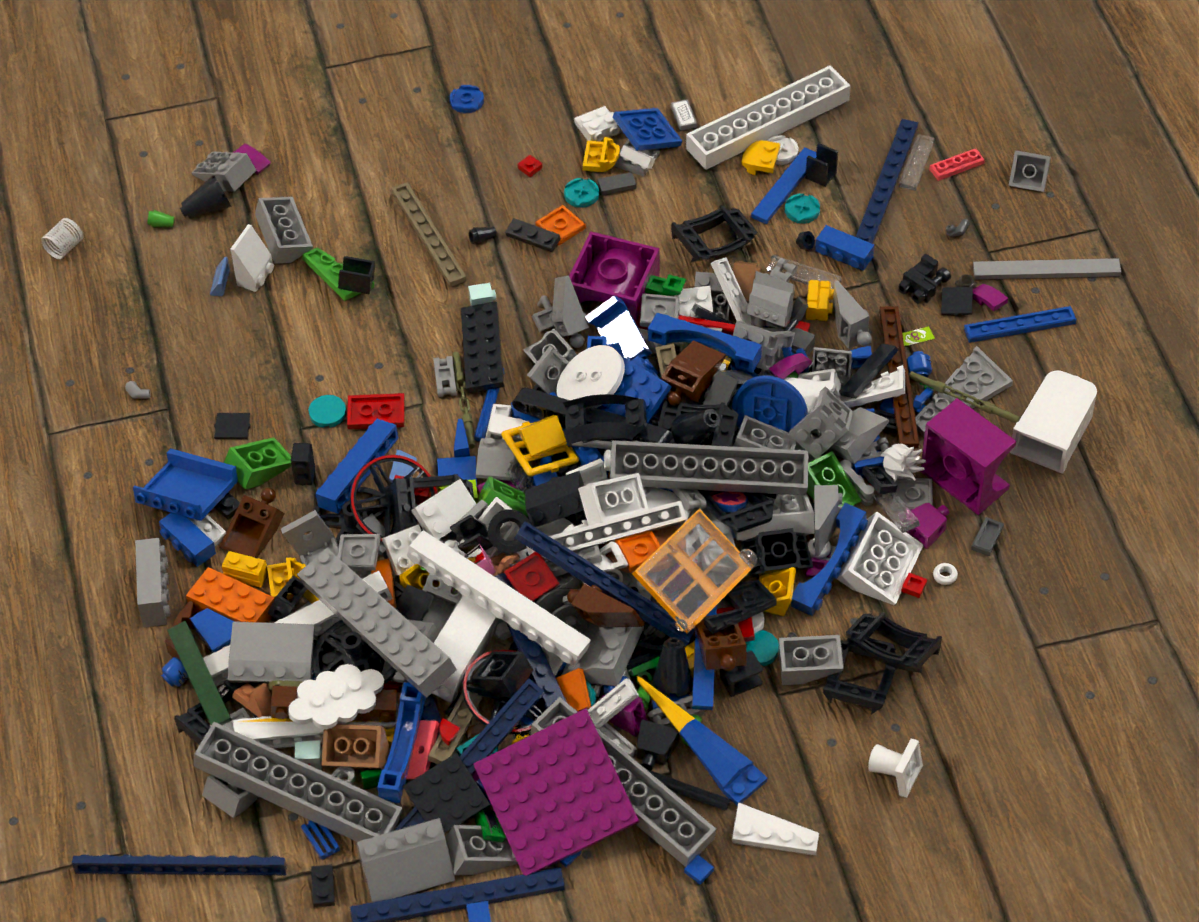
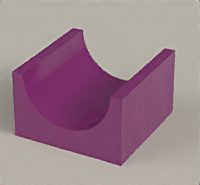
M590 231L569 275L579 303L584 301L604 303L611 297L616 296L623 299L632 318L636 322L641 313L642 293L648 294L645 293V287L650 276L660 277V248Z
M956 398L926 423L922 459L926 460V462L921 463V467H924L925 470L920 472L979 515L1009 490L1010 484L995 473L1003 459L1016 446V440Z

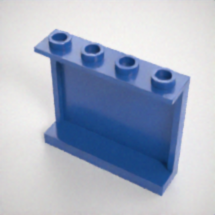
M170 448L167 452L168 463L143 488L134 485L133 491L136 503L202 521L238 482L236 466Z

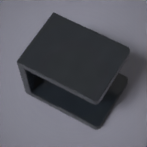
M818 143L816 158L807 157L806 179L826 187L837 173L838 151Z
M344 256L343 270L339 271L338 288L370 294L374 281L375 261Z
M468 515L450 526L451 531L464 539L465 542L459 544L458 548L466 554L479 544L484 551L493 547L488 537L486 525L473 515Z
M753 651L746 652V665L736 666L731 671L720 668V679L730 696L734 697L761 686L762 680L758 674L763 672V668Z

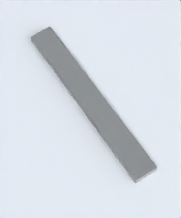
M1119 258L973 262L974 280L1109 277L1121 275Z

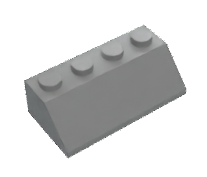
M293 197L258 199L255 216L274 264L292 263L313 248Z

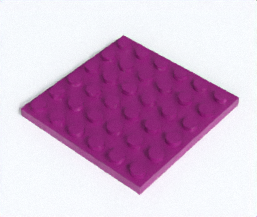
M586 708L474 763V767L523 875L527 876L531 873L539 872L640 822Z

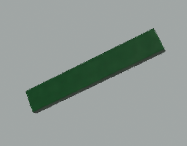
M186 621L168 629L167 631L211 726L213 722L224 725L232 721Z

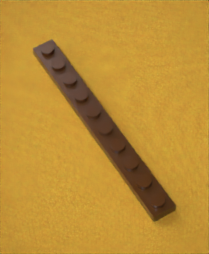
M898 306L880 307L879 314L884 344L896 346L898 350L887 363L888 373L897 371V367L901 365L905 369V394L892 397L898 444L918 449L919 439Z

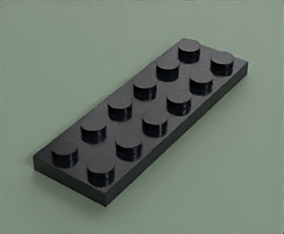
M497 301L461 308L467 393L504 387Z

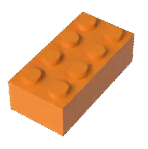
M209 567L186 595L187 603L193 601L197 613L208 608L235 622L266 623L272 619L268 611L275 600L274 597Z

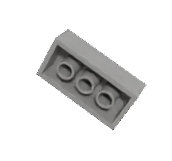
M159 538L135 540L137 605L143 627L167 625V617H170V607L168 605L170 595L169 589H167L169 576L166 573L168 558L166 557L165 546L161 545Z

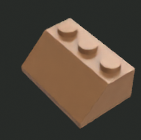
M336 724L333 728L324 729L322 766L384 769L390 753V746L383 726Z

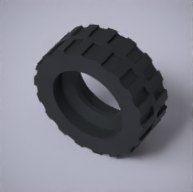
M513 509L498 512L491 519L488 526V537L491 544L500 552L507 554L517 553L523 550L526 545L516 539L514 541L504 540L500 535L501 526L509 521L516 523L519 529L524 521L530 524L528 518L523 513Z

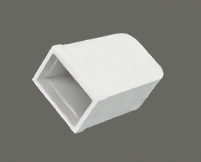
M1063 371L1048 373L1021 419L1013 428L1012 438L1016 440V446L1010 453L1063 474L1069 459L1092 419L1097 395L1095 385Z
M462 595L461 600L434 642L437 647L450 657L457 669L432 692V694L450 703L454 702L461 691L464 675L468 667L476 658L484 653L492 636L495 635L499 618L495 617L487 609L480 607L469 597Z

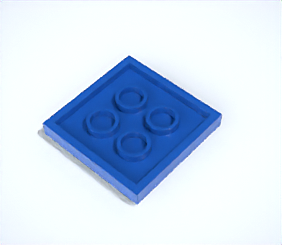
M658 108L617 111L613 114L612 118L637 151L680 147L682 144L681 138Z
M627 359L624 364L623 379L613 395L644 399L648 423L672 386ZM603 404L598 407L601 410L625 417V405Z

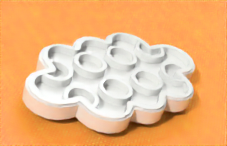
M349 664L341 665L335 672H321L316 680H306L300 683L297 689L298 699H295L289 705V717L297 724L313 722L320 729L333 728L338 721L350 722L355 719L357 713L364 714L373 710L376 704L375 695L381 692L384 686L383 675L373 669L360 672L356 666Z

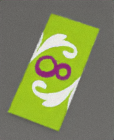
M929 326L902 333L904 346L935 339Z

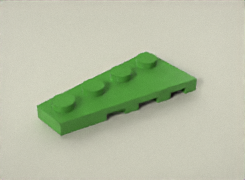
M319 248L310 250L302 255V260L344 301L361 294L338 288L339 271L343 270V263L336 262L335 258Z

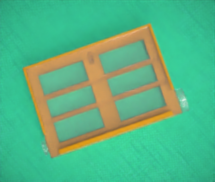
M699 508L632 575L676 621V628L688 633L757 564L758 559L755 553L749 549H743L740 552Z

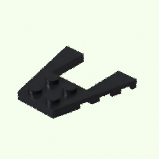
M759 580L739 582L724 597L735 610L705 617L704 625L712 634H715L776 606L777 598ZM694 587V591H689L681 600L686 605L697 603V601H706L708 597L699 587ZM678 589V596L684 591L683 589Z

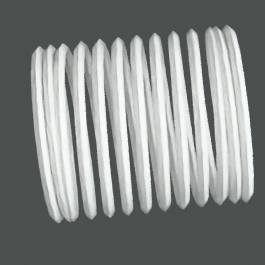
M63 218L42 237L41 242L45 250L52 257L62 259L83 240V232L74 221Z

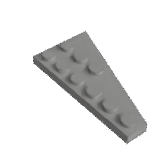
M976 346L973 349V353L969 357L967 356L961 367L955 370L945 384L977 399L987 401L1012 386L1013 380ZM940 392L932 397V401L915 417L917 431L924 437L926 423L956 398ZM955 392V395L960 397L962 396L961 394ZM967 397V399H966V400H969V401H971V402L974 401L973 399L968 398V397ZM961 400L972 409L976 407Z

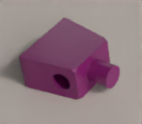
M930 503L922 504L902 515L901 527L909 535L921 542L925 549H928L945 531L946 516L949 515V510L945 505H941L936 509Z
M637 697L609 721L636 737L639 734L641 720L647 721L642 698Z

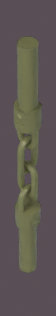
M453 352L456 388L461 392L459 405L460 410L464 412L462 420L469 448L472 449L476 445L472 428V415L468 413L470 403L464 393L466 390V380L462 371L459 352ZM466 400L467 407L465 406L463 409L462 402L464 403Z
M913 371L909 374L910 379L934 388L933 390L963 400L968 404L981 408L982 411L996 414L1015 423L1020 420L1018 415L996 407L993 403L977 399L969 394L953 389L943 382L934 381ZM955 392L961 394L962 396L960 397L955 395ZM967 397H968V398L973 399L974 401L971 402V401L966 400V399H967Z

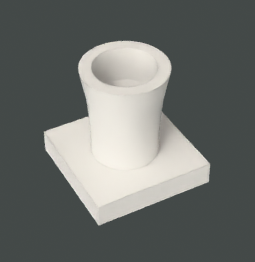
M910 739L903 754L876 744L869 758V772L896 776L899 795L908 797L923 766L919 741Z

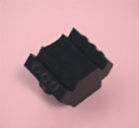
M793 528L760 532L756 537L740 542L745 564L751 569L747 573L748 577H757L795 567L796 571H805L813 568L806 534L794 532Z

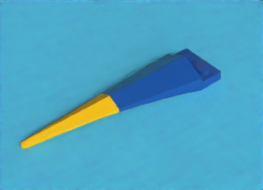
M637 676L639 684L687 742L722 793L737 807L738 803H743L767 782V777L753 765L750 759L644 679Z

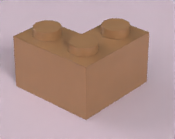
M736 261L733 273L746 301H749L756 271L761 272V268L758 267V263Z

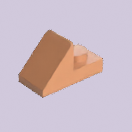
M247 683L234 691L233 698L256 716L271 715L272 696L266 683L256 688Z

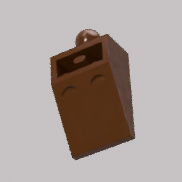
M693 340L670 362L661 377V380L672 386L667 395V402L672 406L679 405L682 401V396L698 403L714 374L726 358V354Z
M263 489L261 492V502L243 495L219 548L257 559L276 533L285 514L277 508L268 505L276 498L274 489Z
M583 584L580 590L572 589L567 594V600L573 605L579 615L584 620L598 627H643L645 624L635 609L602 593V590L595 585L590 587Z
M704 618L695 626L706 670L723 668L726 671H731L736 666L746 665V643L738 623L715 634H712L704 625Z

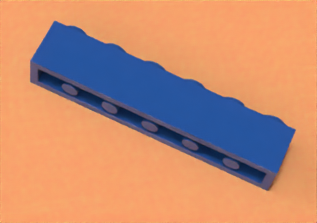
M376 419L368 427L364 435L348 451L346 457L337 465L333 473L327 477L324 484L317 489L315 494L318 507L337 514L341 511L343 505L350 499L351 486L357 473L370 461L385 456L399 439L395 424ZM370 469L361 478L357 489L370 475Z

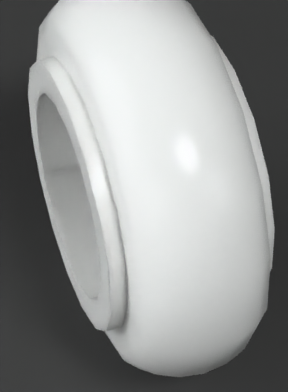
M815 538L811 539L808 543L810 555L814 558H825L831 552L830 542H827L819 556H815Z
M942 563L935 567L933 576L939 584L950 585L956 581L958 572L953 565ZM948 572L950 576H943L940 573Z

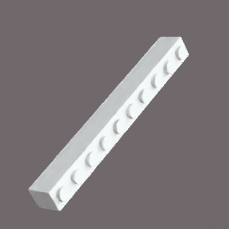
M424 530L410 544L407 557L413 563L425 568L428 573L437 576L446 585L458 590L463 596L469 597L480 607L493 613L495 617L510 624L513 629L525 634L530 640L536 641L548 652H552L560 657L565 663L575 666L588 650L591 641L589 638Z
M379 571L363 578L386 601L393 599ZM319 600L283 619H279L275 623L314 624L315 638L341 619ZM230 645L203 658L216 687L223 684L225 680H228Z

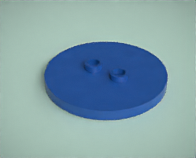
M763 375L747 380L736 392L732 403V409L738 413V428H740L746 415L789 433L808 414L805 400L800 392L789 382L774 376Z

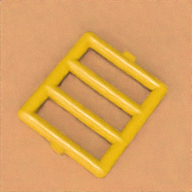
M529 421L522 423V426L508 429L501 433L508 447L530 477L548 471L554 473L559 471V468L579 462V457L573 448L568 447V445L560 446L533 458L530 454L523 455L520 449L526 448L523 440L514 442L512 436L519 435L518 429L532 424ZM561 452H566L569 458L534 468L528 463Z

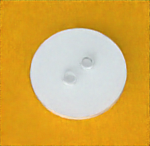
M606 345L593 346L580 352L562 371L557 384V396L573 400L590 395L614 394L624 376L625 365L622 356L614 348ZM595 405V406H591V407L597 408V407H599V406H601V405Z

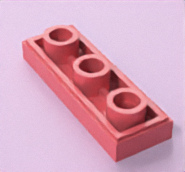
M975 148L930 165L929 170L939 181L983 165L985 159Z
M420 720L406 780L412 781L429 770L431 761H428V755L436 742L440 726L439 722Z

